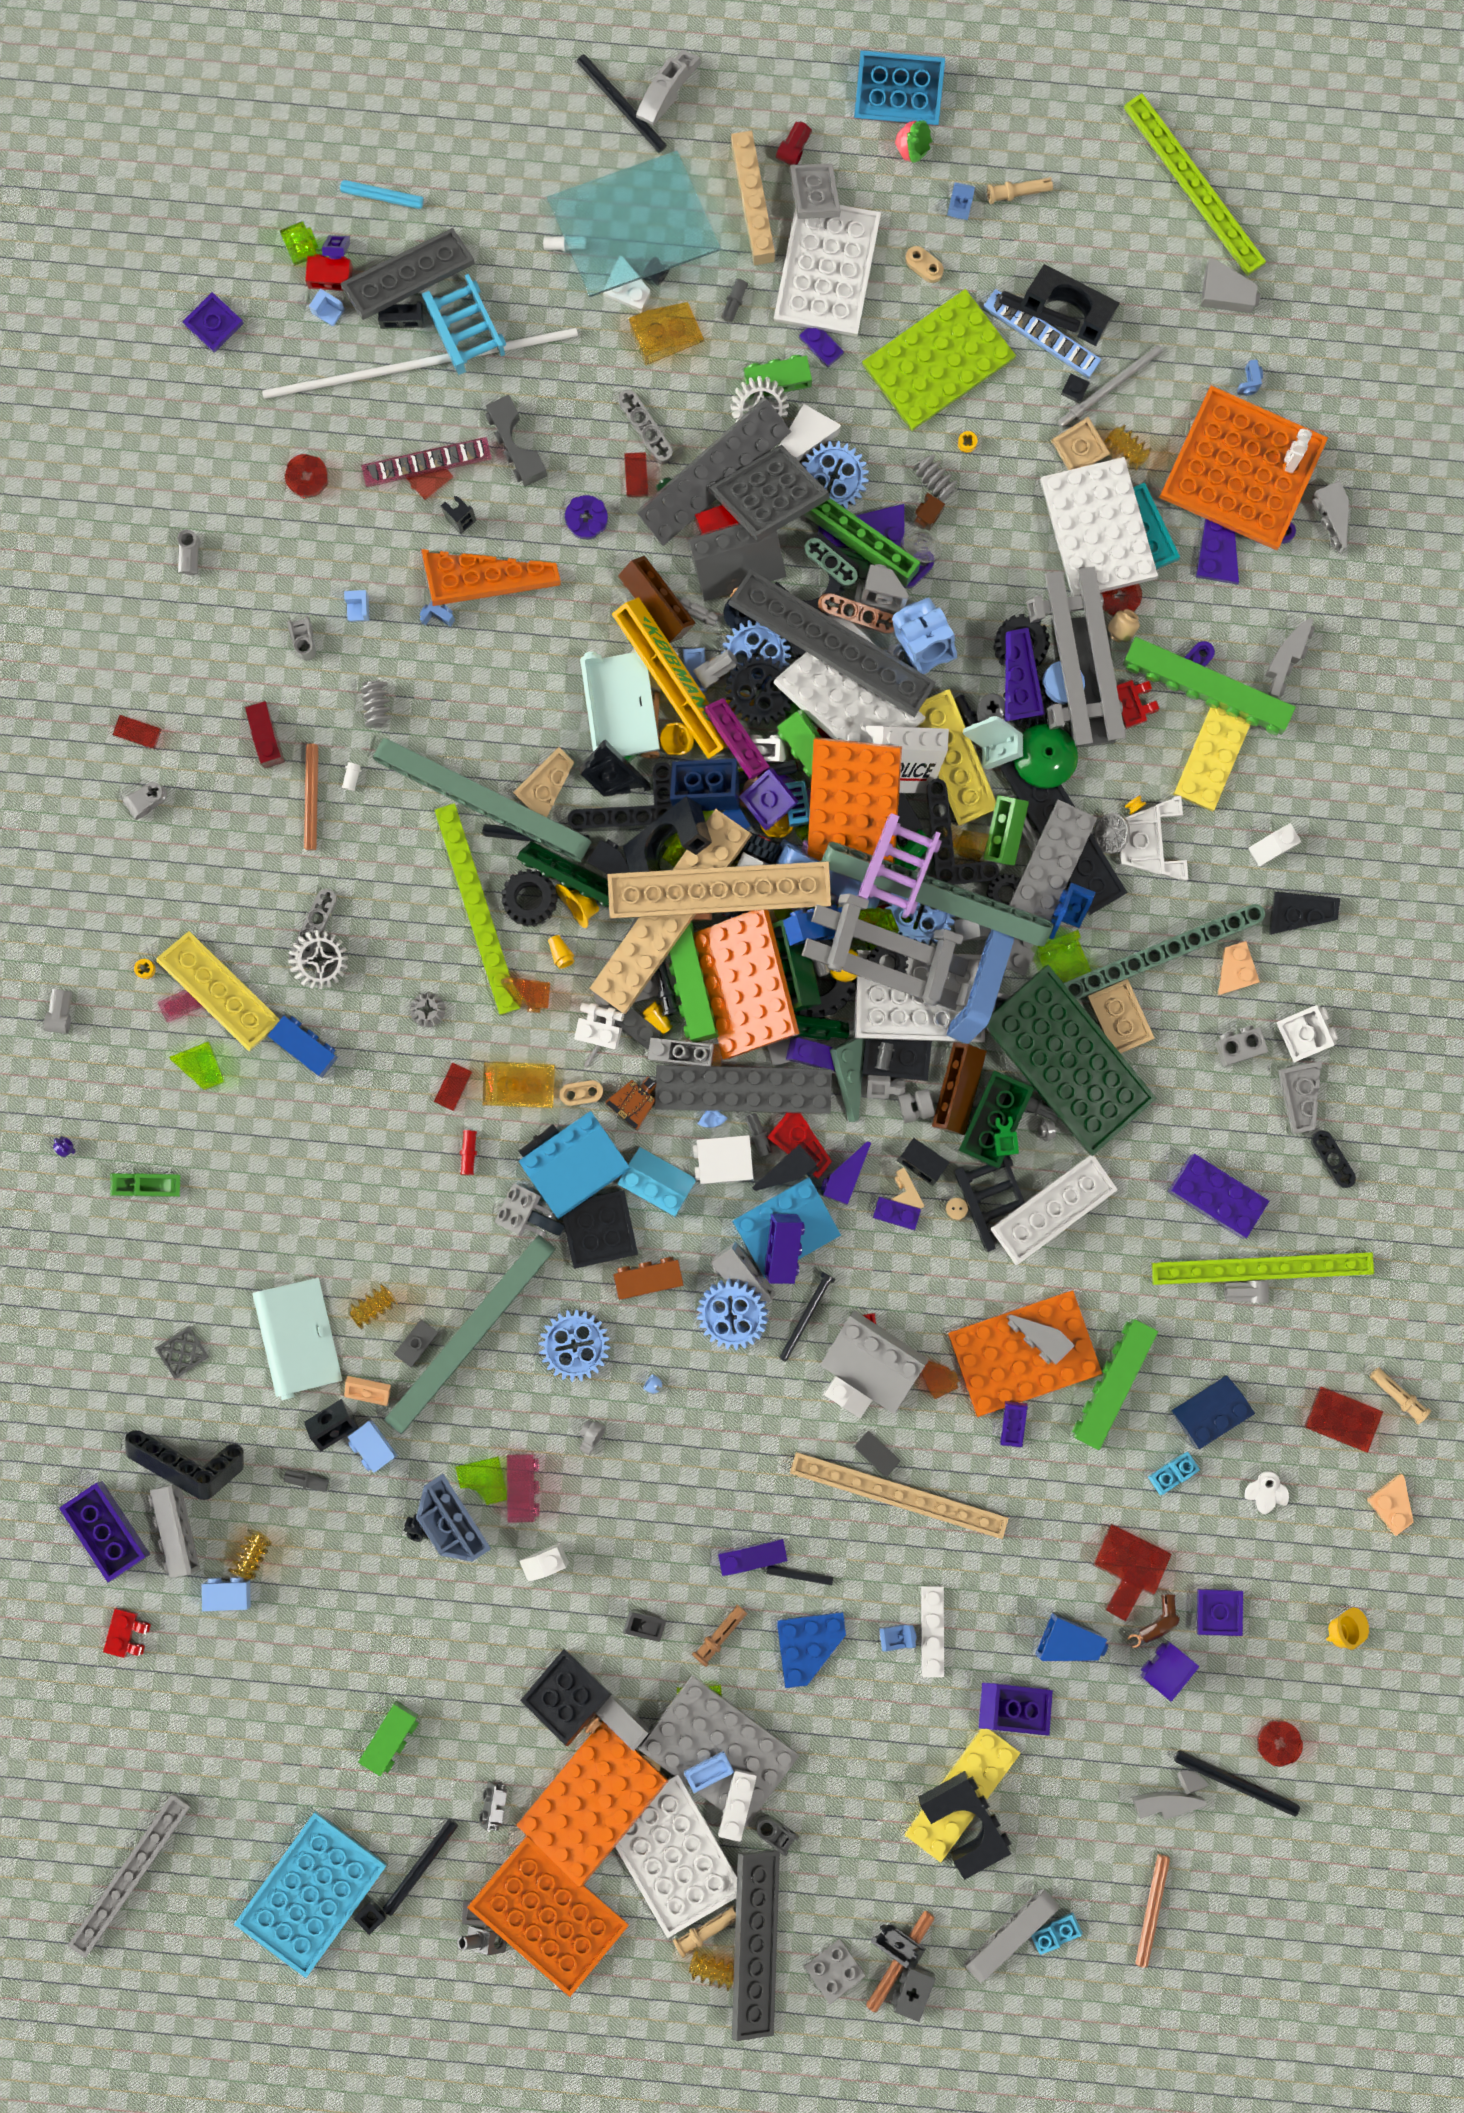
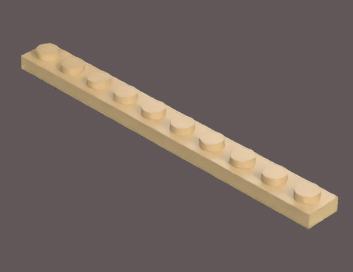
M799 1452L795 1453L790 1469V1474L999 1539H1003L1009 1519L993 1512Z

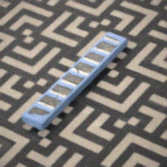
M997 289L993 291L983 306L984 310L1086 378H1090L1101 362L1099 357L1045 321L999 303L1001 292Z

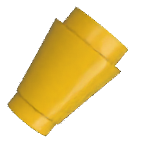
M555 935L548 940L554 964L558 965L559 969L566 968L575 962L574 954L560 935Z
M653 1002L642 1011L645 1016L644 1019L662 1034H665L673 1027L668 1017H662L663 1009L661 1004L658 1005L656 1002Z

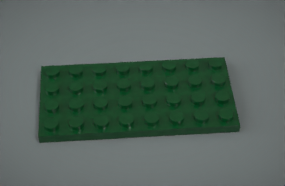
M1045 965L992 1012L989 1023L985 1027L986 1030L1089 1155H1095L1157 1099L1049 965Z

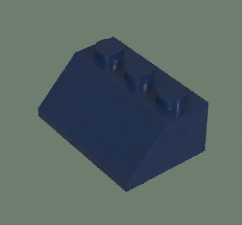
M737 759L672 761L670 790L672 806L687 796L700 804L702 811H714L715 809L738 810L740 785Z
M1227 1375L1171 1410L1196 1449L1203 1448L1255 1414L1244 1395Z

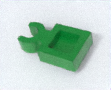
M1008 1117L1007 1126H1002L1000 1118H996L995 1124L1000 1130V1133L994 1134L996 1156L1019 1154L1017 1132H1010V1128L1013 1125L1012 1117Z

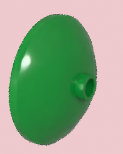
M1040 724L1030 727L1022 733L1023 757L1013 761L1018 774L1023 780L1032 786L1047 789L1062 785L1073 775L1078 763V751L1074 740L1066 731L1061 728L1050 730L1049 724ZM1049 749L1052 755H1046L1045 750Z

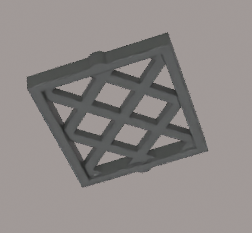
M190 1326L156 1348L164 1365L167 1366L174 1379H177L209 1357ZM188 1333L192 1335L194 1342L186 1341ZM182 1334H184L183 1340L176 1339ZM172 1342L170 1349L163 1348L164 1346ZM175 1342L183 1343L181 1351L173 1350ZM186 1344L193 1345L192 1353L184 1352ZM196 1346L200 1347L203 1352L202 1355L195 1354ZM162 1350L170 1352L168 1360L163 1356ZM173 1353L180 1354L179 1362L171 1360ZM183 1355L191 1356L189 1364L182 1363ZM194 1357L201 1358L195 1363H193ZM170 1363L178 1365L177 1372L172 1370ZM181 1365L187 1366L186 1369L180 1372Z

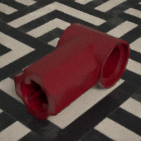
M802 121L795 122L786 141L783 140L776 153V159L788 165H798L803 154V148L812 133V129Z

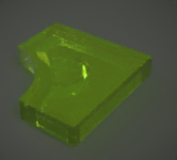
M499 1456L455 1467L460 1489L469 1488L477 1491L484 1498L486 1505L509 1500Z

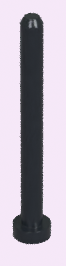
M824 1272L821 1273L820 1277H822V1280L780 1355L782 1361L786 1362L789 1359L830 1282H835L836 1279Z

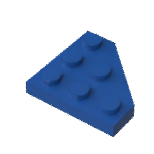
M843 1612L777 1620L785 1688L807 1686L846 1636Z

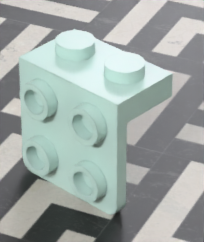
M993 716L963 729V735L982 747V767L987 770L1023 757V734L1000 717Z

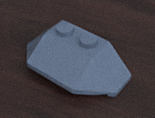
M444 1474L424 1485L416 1519L440 1556L473 1562L491 1550Z

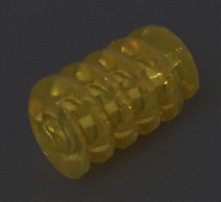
M1124 424L1116 427L1108 435L1104 443L1106 444L1111 441L1110 449L1118 447L1116 450L1117 455L1124 452L1123 457H1125V460L1131 458L1129 461L1130 466L1137 464L1135 471H1137L1150 456L1152 448L1149 447L1144 450L1146 442L1143 441L1137 444L1139 436L1131 438L1133 431L1130 430L1125 433L1126 425Z
M382 1283L379 1284L380 1292L374 1288L372 1289L373 1297L366 1293L365 1302L360 1298L357 1299L358 1307L352 1303L350 1304L351 1311L349 1313L361 1330L364 1329L363 1322L367 1325L371 1324L370 1317L377 1320L379 1319L378 1312L385 1315V1307L392 1310V1302L399 1305L391 1291Z
M247 1529L252 1536H244L248 1544H240L244 1552H236L240 1561L233 1560L232 1563L236 1566V1569L229 1568L228 1571L244 1579H255L256 1573L254 1571L260 1570L258 1563H262L264 1561L262 1555L268 1553V1549L265 1546H271L272 1541L258 1531Z
M694 1951L688 1974L691 1973L692 1981H695L697 1976H700V1983L703 1984L708 1978L709 1986H712L717 1981L718 1989H721L725 1983L726 1990L729 1992L734 1981L733 1962L729 1961L725 1966L724 1959L721 1958L716 1964L715 1956H712L707 1961L706 1953H703L699 1959L698 1951Z

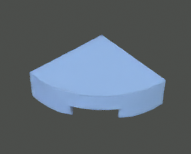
M706 1111L697 1124L705 1128H714L723 1124L728 1118L718 1111Z

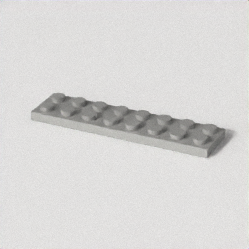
M1056 801L1009 906L1049 921L1051 920L1063 889L1065 890L1097 820L1096 817L1063 801ZM1014 937L1006 968L1025 976L1038 946Z

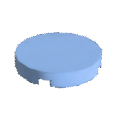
M1058 661L1046 669L1042 683L1044 684L1047 696L1051 700L1059 704H1067L1061 662ZM1081 672L1083 688H1085V680Z

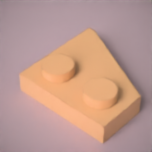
M1246 941L1224 948L1218 996L1260 982Z
M1403 1474L1396 1476L1367 1499L1393 1535L1397 1536L1414 1523Z

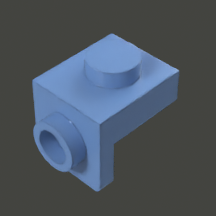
M954 183L947 216L968 220L975 191L974 186Z
M1257 359L1248 361L1245 367L1248 382L1239 385L1237 394L1250 396L1256 394L1260 389L1263 369L1258 365Z
M432 601L429 605H425L420 612V621L425 626L432 616H435L450 627L454 623L455 618L450 608L445 605H441V607L438 605L433 606Z
M900 1624L879 1629L882 1651L916 1648L915 1641L917 1637L913 1625Z

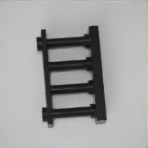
M1010 1155L1004 1157L999 1168H1004L1008 1180L978 1192L976 1190L973 1191L970 1183L973 1182V1179L996 1171L998 1168L984 1165L972 1171H965L963 1167L953 1171L985 1252L996 1249L995 1244L998 1241L993 1232H989L986 1224L989 1223V1220L1015 1211L1025 1203L1011 1169L1014 1165ZM1012 1188L1016 1201L988 1212H981L978 1203H981L982 1199Z

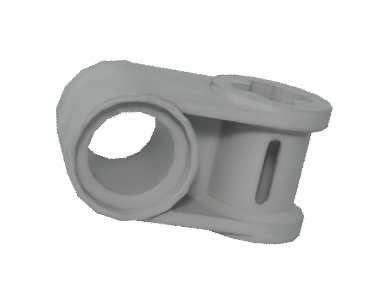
M306 616L303 620L287 621L293 647L298 657L305 661L313 659L316 654V647L309 616ZM303 645H310L306 652L300 651Z
M150 782L128 795L123 800V803L134 819L138 820L163 803L167 798V791L158 783ZM154 789L158 790L156 792L158 795L157 797L152 796L154 794Z

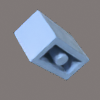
M372 1420L348 1436L350 1448L354 1453H360L363 1458L361 1462L368 1471L372 1470L375 1473L398 1456Z
M220 1577L208 1578V1582L202 1584V1611L247 1610L251 1607L250 1580H244V1577H230V1581H222Z

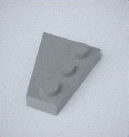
M1322 1061L1278 1070L1292 1135L1312 1131L1316 1128L1317 1098Z

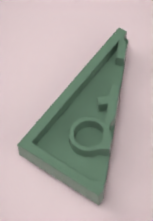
M853 1038L830 1049L849 1122L859 1120L865 1039Z

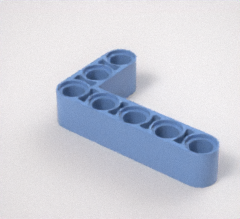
M782 839L779 845L782 848L775 860L776 864L821 862L806 855L798 846ZM830 870V889L832 894L839 897L843 894L858 895L862 885L861 881ZM874 896L872 898L868 897L869 903L866 910L874 913L880 899Z
M993 929L990 931L967 1005L950 1023L947 1036L969 1044L987 1026L994 1009L1014 937Z

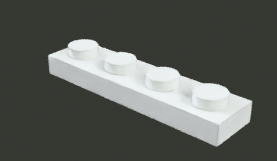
M921 1586L922 1677H944L943 1586Z

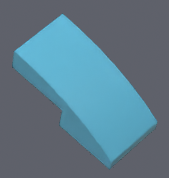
M1187 1451L1149 1475L1148 1478L1159 1495H1164L1179 1483L1186 1481L1196 1474L1200 1469Z
M1072 1912L1040 1927L1031 1937L1039 1954L1042 1955L1060 1948L1061 1944L1082 1936L1083 1932Z

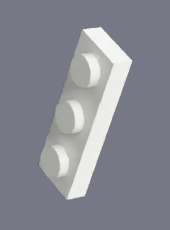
M734 1769L718 1833L719 1837L741 1842L757 1778L756 1773Z

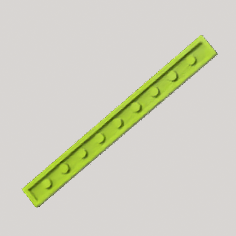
M1143 93L1124 105L1125 111L1244 273L1249 276L1265 265L1266 260Z
M456 804L435 809L437 821L499 1015L519 1010L521 1007Z
M1373 1252L1151 1263L1153 1285L1374 1274Z

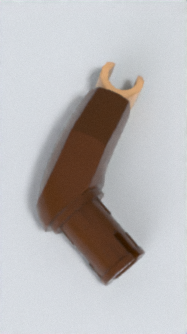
M1175 1594L1161 1595L1162 1615L1153 1623L1142 1628L1139 1631L1140 1635L1132 1634L1128 1637V1640L1132 1637H1137L1139 1640L1138 1644L1132 1646V1648L1139 1647L1143 1640L1145 1643L1164 1636L1179 1624L1180 1617L1176 1615Z

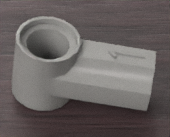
M185 529L177 537L179 543L178 573L195 575L198 574V557L201 541L192 530ZM193 537V543L186 546L184 543L185 539Z
M728 649L713 660L698 666L693 672L703 688L707 689L721 679L720 677L736 667L738 663L737 658Z
M52 989L49 1012L46 1013L44 1018V1031L68 1034L71 1026L69 1012L73 992Z
M1268 1281L1225 1283V1302L1269 1303Z

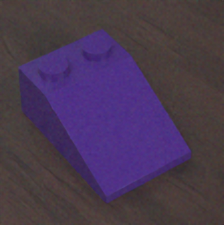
M1167 1641L1166 1643L1162 1642L1155 1650L1156 1656L1152 1661L1148 1660L1141 1668L1142 1673L1140 1676L1172 1702L1200 1666Z
M982 1683L978 1728L1049 1736L1053 1690Z

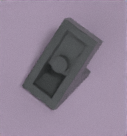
M633 1609L629 1611L622 1633L660 1642L667 1620Z

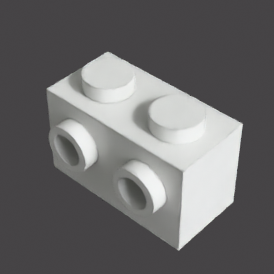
M750 735V738L767 763L790 761V745L788 742L785 743L780 736L770 735V739H763L761 735Z

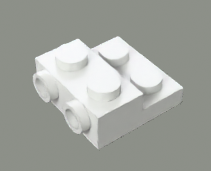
M1318 1004L1276 1022L1293 1062L1337 1044L1335 1040L1339 1038L1335 1028H1330L1326 1021L1330 1017L1325 1007L1321 1008Z

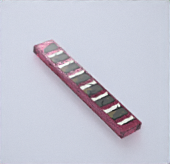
M483 437L361 465L365 485L366 487L487 461L491 460L492 457L488 439Z

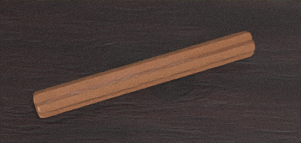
M307 744L305 850L313 851L317 848L318 745Z
M1163 1854L1157 1855L1135 1961L1136 1965L1142 1968H1147L1149 1964L1170 1858Z
M924 1911L909 1937L920 1943L934 1921V1916L930 1912ZM893 1960L866 2004L867 2008L872 2012L876 2013L904 1969V1966L896 1960Z

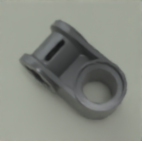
M769 1815L761 1816L756 1822L758 1836L784 1856H787L788 1849L794 1840L799 1839V1836L793 1830L782 1825ZM764 1823H770L773 1826L769 1832H763L760 1828Z

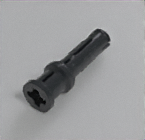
M663 961L659 966L660 969L658 968L654 975L659 989L657 998L661 1001L663 1009L662 1017H669L679 1014L680 1011L675 999V990L671 988L665 961Z

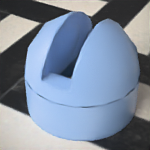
M652 1374L646 1381L643 1389L651 1394H656L659 1392L656 1387L662 1388V1381Z

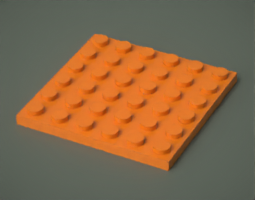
M1210 385L1159 498L1274 550H1278L1328 437L1310 430L1312 436L1307 444V451L1293 473L1284 471L1287 464L1284 462V458L1288 449L1290 450L1293 441H1298L1297 434L1299 430L1308 428Z

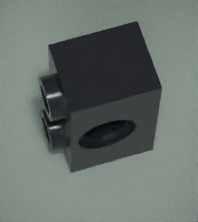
M342 1399L304 1422L311 1441L321 1452L359 1428L352 1411Z

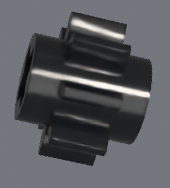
M414 1514L413 1518L407 1517L403 1531L407 1532L406 1535L410 1540L419 1542L422 1541L423 1537L428 1538V1536L417 1521V1514Z

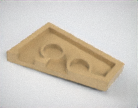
M558 747L513 794L527 808L547 817L574 761Z

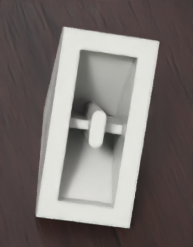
M959 919L954 922L955 933L964 936L962 942L986 939L992 930L965 919Z

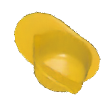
M556 884L555 889L560 899L571 911L579 925L587 928L588 920L599 911L595 899L581 895L577 889L569 891L563 885Z
M1355 1607L1346 1610L1329 1623V1636L1326 1640L1332 1641L1339 1648L1355 1649L1368 1638L1369 1624L1366 1616L1360 1609Z

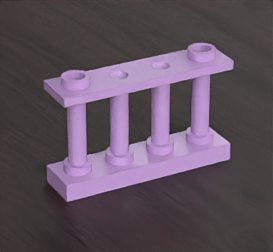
M891 813L886 820L857 896L866 900L868 897L872 898L874 896L904 909L901 917L907 918L909 914L913 915L918 902L915 899L933 852L937 853L942 841L939 840L941 833L936 832L932 839L901 827V824L897 823L900 816ZM892 835H899L928 847L924 859L892 847L893 844L889 843ZM890 855L920 867L916 880L885 868V865L881 864L884 856L888 857ZM876 876H883L912 888L908 900L876 888V885H874Z

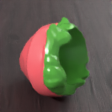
M926 121L908 122L897 133L895 145L905 161L916 163L931 149L929 146L932 143L931 130Z

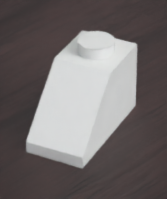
M1290 823L1248 849L1258 867L1296 847L1301 843V840Z
M837 1376L833 1378L824 1392L826 1397L860 1419L872 1402V1399Z

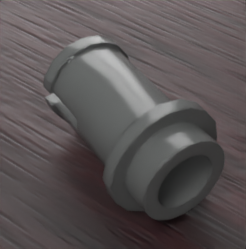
M881 1042L880 1046H878L879 1054L875 1068L889 1071L892 1052H895L893 1044Z

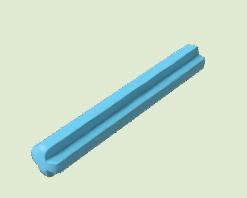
M343 180L340 185V191L343 193L416 209L423 207L424 200L421 196Z

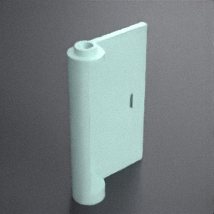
M596 652L585 653L580 661L593 751L605 739L623 757L660 750L649 670L639 654L633 652L602 658Z
M319 1278L252 1293L276 1397L281 1396V1400L295 1397V1392L343 1381Z

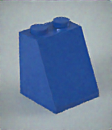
M1052 1613L1035 1654L1042 1661H1096L1100 1659V1656L1104 1657L1109 1644L1106 1643L1107 1639L1102 1634Z

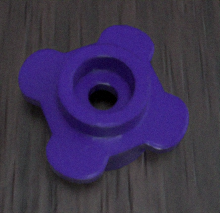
M61 1136L60 1139H54L53 1149L59 1156L65 1158L70 1153L74 1154L76 1152L73 1148V1143L68 1138Z

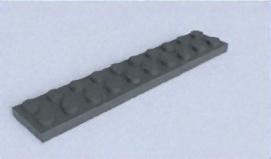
M751 569L728 603L914 718L936 684L929 677Z

